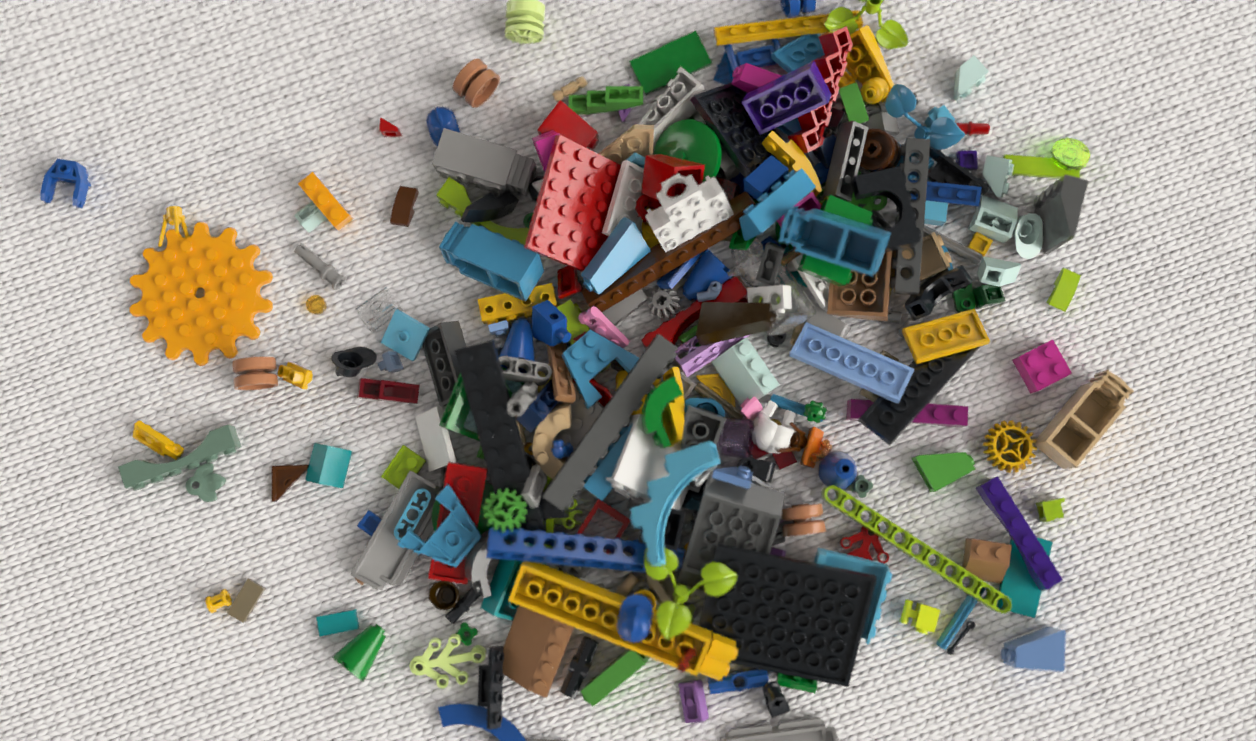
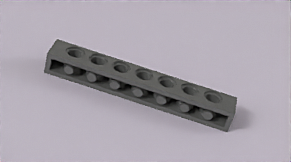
M906 138L905 144H901L900 156H904L900 166L902 172L906 175V189L916 197V201L910 202L916 213L915 223L916 227L921 231V239L916 246L896 250V258L892 259V269H895V276L891 277L890 288H894L893 294L917 295L919 293L930 139ZM915 156L919 162L916 164L911 163L909 158ZM914 175L918 181L912 183L908 180V176ZM905 250L910 251L912 258L905 259L902 256V252ZM903 269L908 270L910 277L903 278L900 271Z

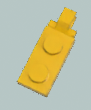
M140 420L134 424L133 438L161 456L167 455L177 460L184 454L183 447L179 444H174L167 436L154 430L151 426Z

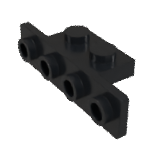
M930 146L929 157L937 162L928 174V179L932 182L982 187L981 195H985L990 190V187L987 186L983 179L976 178L968 168L957 164L953 157L946 156L941 150Z
M503 646L489 647V665H479L478 706L487 707V729L489 730L500 728L503 719Z

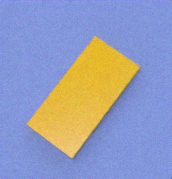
M975 309L905 327L901 331L916 364L987 345L990 342Z

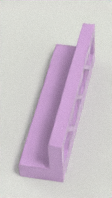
M694 336L678 347L675 352L677 354L675 360L680 365L685 376L689 377L748 336L701 345L700 347H695V344L699 341ZM682 352H688V355L682 359L678 357Z

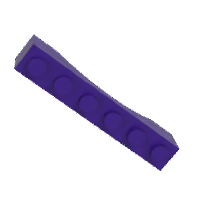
M999 477L991 478L976 487L984 503L999 519L1012 538L1038 589L1048 590L1063 581V578Z

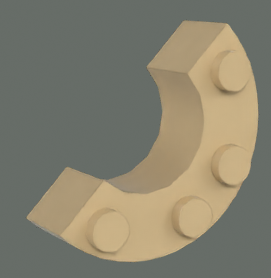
M571 403L555 406L544 421L537 426L533 436L532 449L536 463L552 479L568 459V457L555 458L551 447H553L556 434L563 429L571 427Z

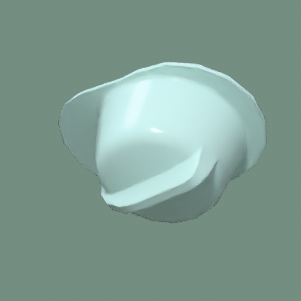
M1035 213L1019 216L1012 234L1015 238L1018 254L1027 259L1035 257L1040 252L1043 244L1042 219Z

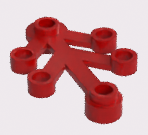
M863 526L861 527V532L840 539L839 544L844 549H849L853 543L863 540L860 548L846 553L847 555L873 561L869 552V547L872 543L877 553V561L886 563L889 560V555L887 552H884L878 539L879 537L875 534L870 536L868 529ZM845 539L849 541L847 547L843 546V540ZM882 553L886 555L884 561H881L879 558Z

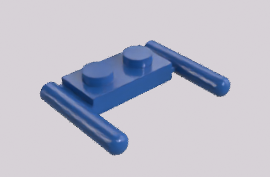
M771 39L772 45L740 51L734 54L731 44L724 45L732 73L736 67L745 63L759 68L776 65L777 63L771 59V54L781 48L779 39Z

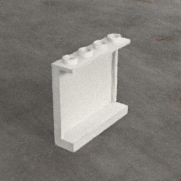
M641 414L630 416L632 419L629 423L633 425L613 476L606 477V481L612 483L611 486L618 490L625 489L628 491V495L635 498L641 497L645 499V503H649L652 500H650L647 494V488H649L647 482L669 475L664 466V462H666L665 455L680 451L681 441L673 447L665 449L656 446L652 438L654 433L645 434ZM684 488L681 491L672 509H681L688 489Z

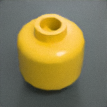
M873 77L867 80L861 87L862 99L869 104L879 103L888 94V84L880 77Z

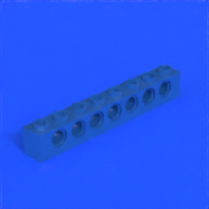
M490 527L486 558L645 573L644 558L647 545L638 543L639 540L606 539L602 536L586 537L582 534L565 535L562 532L545 533L542 530L525 531L522 528H516L513 532L505 529V532L502 533L501 528L495 531L493 527ZM509 540L513 544L507 545L504 543V541ZM529 542V543H531L533 546H532V547H528V546H526L524 543ZM545 544H549V545H551L553 548L548 549V548H546L544 545H545ZM564 546H569L573 550L568 551L564 548ZM584 548H589L592 552H586ZM604 550H609L612 554H606ZM623 552H629L631 556H626Z

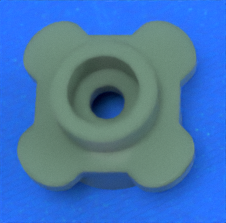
M858 475L856 477L857 480L850 485V490L858 493L860 498H865L866 493L873 488V483L865 479L863 475Z

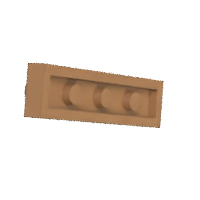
M561 342L555 346L546 344L549 366L552 369L551 379L554 398L556 401L574 403L576 394L573 377H571L562 358L563 352L568 349L567 343Z

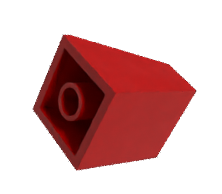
M561 100L537 129L539 135L554 130L556 133L588 149H594L599 143L598 132Z
M662 154L646 155L641 193L659 201L656 194L662 190L661 183L678 173L685 178L692 175L696 184L700 185L703 182L705 165ZM685 183L673 184L668 189L667 196L671 198L680 196L685 192L687 185Z

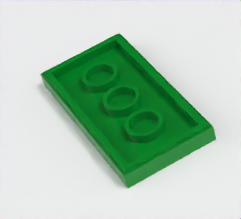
M693 31L629 61V64L640 86H643V92L646 96L667 86L671 79L674 80L678 75L677 70L680 66L689 74H693L712 65V61L697 31Z

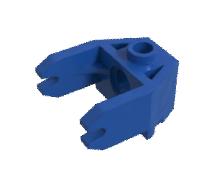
M57 159L44 175L40 192L41 201L51 203L57 182L74 184L73 206L82 208L86 201L88 187H91L88 181L87 168L76 161Z

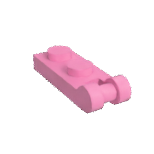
M593 306L587 312H583L578 316L582 324H586L592 331L621 348L629 344L630 341L598 308Z

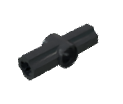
M583 637L578 651L573 656L567 670L568 674L561 686V693L570 698H576L583 679L586 678L591 667L592 658L598 648V641L590 637Z

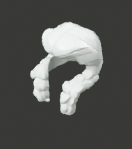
M770 400L767 402L766 407L758 413L759 421L753 430L752 441L759 449L768 453L778 454L777 449L789 447L790 438L795 433V430L789 425L790 422L794 423L795 413L787 410L784 413L783 424H776L770 420V417L773 416L778 405Z

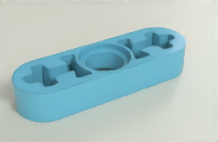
M420 488L413 494L394 529V536L397 540L400 541L403 538L399 536L400 533L397 531L398 528L402 529L404 527L403 519L408 523L414 524L412 528L408 526L406 532L409 529L413 532L431 500V494L427 489ZM422 492H425L428 499L421 502L422 510L417 506L411 505L413 501L417 503L419 499L417 497L418 493L422 494ZM410 509L417 510L418 518L415 520L408 519L407 511Z

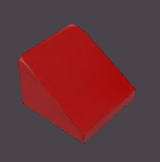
M380 118V132L384 137L402 136L398 127Z

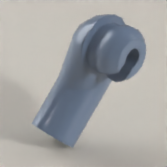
M712 281L707 291L698 292V302L716 299L722 290L721 283Z

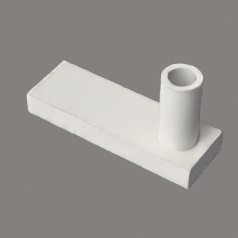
M800 253L788 262L787 268L791 272H799L819 306L825 308L828 306L830 283L797 270L803 253Z

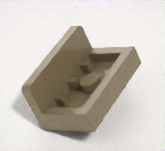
M669 574L662 580H655L649 575L646 576L648 579L646 584L651 591L655 590L658 595L657 601L660 605L665 601L676 603L672 597L674 588Z

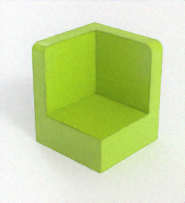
M1056 498L1037 502L1036 507L1040 522L1054 521V519L1064 517L1061 502H1065V499Z

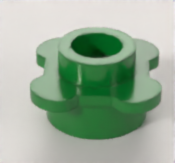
M463 622L460 625L461 628L455 634L460 636L461 642L464 645L469 646L472 644L473 637L478 634V630L468 626L467 622Z

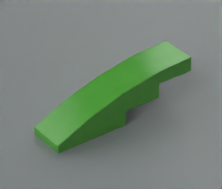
M606 86L605 91H587V95H569L568 107L577 115L605 113L643 104V86Z

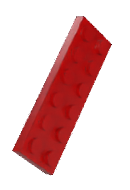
M448 462L444 487L447 484L451 486L476 527H478L488 468ZM442 504L440 505L437 528L451 513ZM466 556L457 567L431 558L428 579L467 585L468 579L465 577L464 568Z

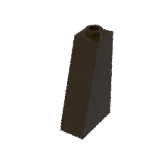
M702 302L696 337L700 345H708L772 330V323L776 322V311H773L771 303Z

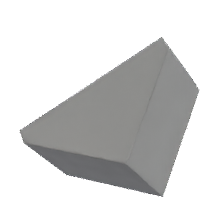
M879 112L868 117L869 121L862 124L867 126L868 130L874 128L881 129L890 135L899 134L897 118L885 112Z

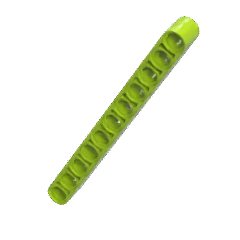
M827 486L822 490L821 497L827 504L995 612L1007 613L1010 611L1012 602L1006 595L837 486ZM829 489H833L836 493L834 500H830L827 497ZM846 500L852 502V509L850 511L844 508ZM863 511H867L869 514V519L866 522L861 519ZM881 521L886 525V529L882 533L877 528ZM898 532L902 535L900 543H896L894 540V536ZM915 543L919 546L917 554H913L911 551V547ZM933 554L936 561L933 565H930L928 558ZM950 565L953 569V572L951 575L947 576L945 573V569L947 566ZM967 576L969 578V585L964 587L962 580ZM984 587L986 589V595L983 598H981L979 595V591L981 588ZM1001 598L1003 606L998 609L996 603Z

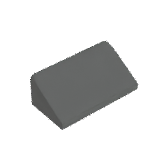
M772 242L766 243L756 280L774 286L785 251L784 248Z

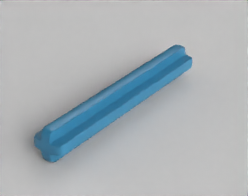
M984 587L979 591L980 597L986 590ZM967 595L936 642L940 648L944 650L948 648L978 602L977 600Z

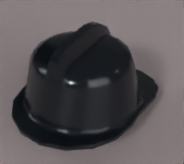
M355 347L333 353L331 357L332 363L336 368V375L344 377H356L362 368L373 365L377 359L376 353L367 347Z

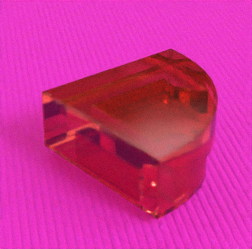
M690 647L679 659L677 669L681 673L687 670L689 667L688 663L692 658H695V649Z

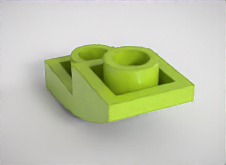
M1063 267L1054 282L1055 288L1046 303L1066 312L1075 294L1081 275Z

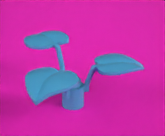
M895 84L886 99V111L895 118H899L904 114L907 119L917 126L914 132L915 138L930 139V146L932 148L943 150L955 145L965 136V133L948 117L936 119L931 124V128L922 126L921 123H918L907 113L913 111L916 107L914 93L901 84ZM900 156V161L898 162L896 167H899L900 163H903L904 156Z

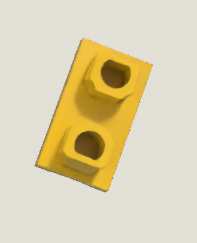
M288 362L287 366L280 365L277 376L283 378L284 381L306 390L307 384L312 381L313 377L311 370L293 362Z

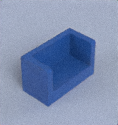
M771 155L744 179V190L757 200L765 192L769 194L772 191L771 187L778 181L782 183L786 180L784 176L788 173L789 168Z

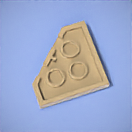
M633 125L598 154L622 165V161L628 159L634 152L643 157L653 155L654 125Z

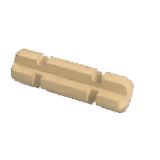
M581 76L575 82L572 81L562 87L560 91L553 92V98L556 102L562 101L563 97L567 98L569 95L579 91V88L586 87L587 82Z

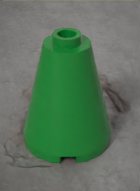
M377 624L374 627L369 625L336 652L332 658L361 681H364L386 638L384 635L385 630Z

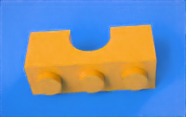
M313 172L298 183L338 231L353 220Z

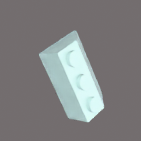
M747 337L711 362L740 405L747 398L751 400L754 396L759 400L779 386V383Z

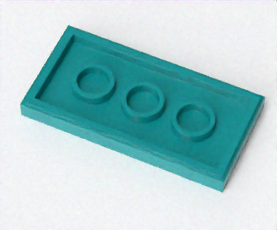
M1011 538L1009 544L1012 545L1010 563L1000 583L999 591L1011 600L1012 607L1010 612L1035 618L1042 590L1038 589L1030 576L1025 562ZM1037 538L1047 555L1050 556L1053 542ZM1001 598L997 600V608H1001L1003 606V600Z

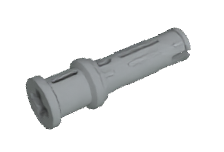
M303 243L295 248L294 252L318 271L320 278L326 279L334 290L339 289L345 283L346 277L336 272L332 265L324 263Z

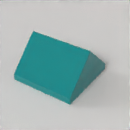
M314 443L305 480L317 484L344 488L352 451Z

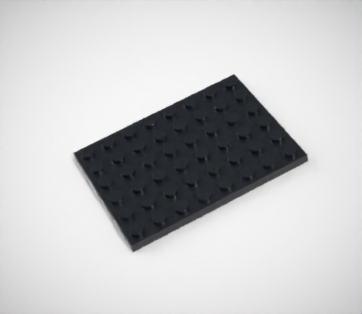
M717 543L713 562L727 566L736 573L737 579L733 587L723 595H705L698 626L712 631V634L714 632L736 641L738 653L734 660L731 659L730 663L848 687L876 584V575Z

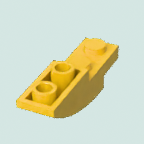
M772 131L761 144L783 165L789 168L788 172L791 170L796 172L802 168L816 186L811 191L816 197L822 189L812 164L792 139L786 144Z

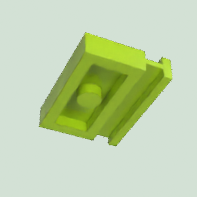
M402 445L381 477L400 489L409 471L418 474L426 463V459L405 445Z

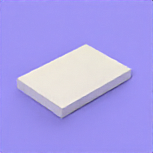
M442 406L432 408L415 416L429 472L446 467L448 462L456 463L449 431L439 426L444 414Z

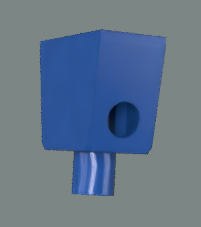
M546 300L532 307V334L534 338L549 346H555L561 342L567 343L571 339V333L567 331L566 316L550 301Z

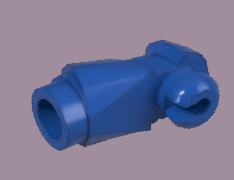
M561 439L554 440L551 451L557 459L567 458L573 452V446L570 443L563 444Z

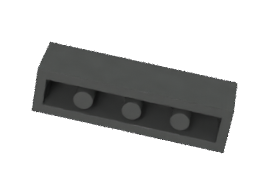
M855 121L839 124L823 198L832 195L847 202L852 200L853 188L851 181L858 174L868 131L867 126Z

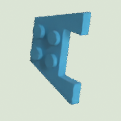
M589 330L562 354V358L571 377L574 378L578 386L577 389L582 395L587 409L592 407L602 397L589 383L592 378L614 359L628 373L639 359V357L592 330Z
M447 484L436 497L437 501L451 511L447 518L426 542L409 529L397 545L413 550L415 553L432 557V559L457 567L482 535L451 486Z

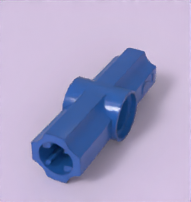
M761 669L741 672L734 671L728 673L726 677L723 676L721 681L707 676L710 694L731 691L741 692L745 689L763 687L769 683L767 671ZM737 676L743 678L740 686L733 684V680Z

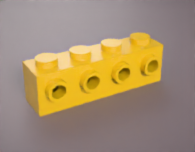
M552 283L535 286L526 302L507 293L477 299L482 322L487 325L498 323V321L507 320L508 322L516 321L517 317L521 316L530 318L532 317V307L546 300L550 301L556 308L558 307Z

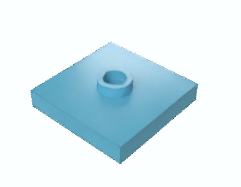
M397 309L391 318L381 343L409 360L415 361L430 328Z

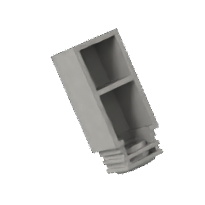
M446 128L443 129L432 165L441 177L445 179L450 177L465 185H468V183L476 184L475 187L498 195L509 190L510 192L527 196L529 185L535 178L537 169L533 158L517 154L516 149Z

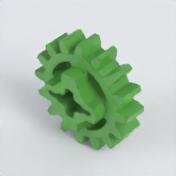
M508 488L505 489L504 493L498 489L497 495L490 493L491 500H485L488 506H483V511L487 512L484 514V519H489L487 522L488 526L494 524V530L496 531L498 528H501L502 533L505 532L506 528L513 532V526L520 528L519 521L524 522L525 517L523 515L527 514V509L524 508L526 507V501L521 502L523 496H516V490L509 493ZM502 508H506V510H508V513H505L504 510H502ZM517 511H519L516 518L512 520L513 514H516Z

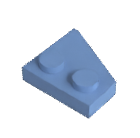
M732 466L714 469L712 478L749 489L753 472L745 466Z

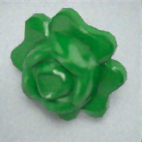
M811 401L810 404L805 405L803 415L807 417L808 421L819 423L821 419L824 420L826 418L827 408L823 407L822 402Z

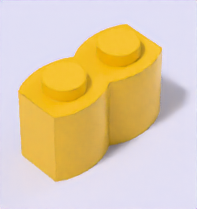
M713 632L710 645L698 673L721 681L723 676L726 677L730 669L728 664L731 659L734 660L738 653L736 641Z

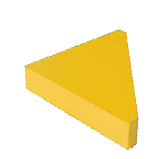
M718 373L696 376L698 381L736 407L735 397Z

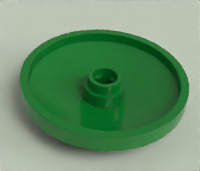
M693 119L680 120L670 125L659 137L653 155L662 154L704 164L703 182L706 181L705 177L707 176L710 179L712 177L716 178L722 158L721 145L717 135L708 125Z

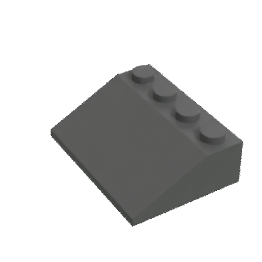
M1065 174L1045 191L1043 190L1039 196H1036L1033 206L1035 207L1034 213L1041 217L1043 223L1042 249L1044 254L1048 255L1075 237L1088 180Z

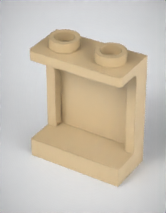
M935 232L923 238L920 281L936 275L945 269H949V263L952 262L949 253H944L941 247L944 243L940 234L936 236ZM896 250L893 251V258H896ZM905 250L902 252V256L905 259L912 258L910 251ZM903 269L900 271L903 278L910 277L908 270Z

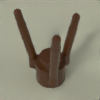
M790 422L789 425L796 431L790 438L789 445L791 447L777 449V453L801 452V449L807 444L806 432Z

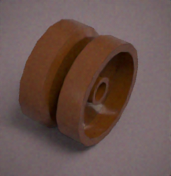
M869 129L860 167L869 172L895 168L900 161V144L893 136L881 129Z

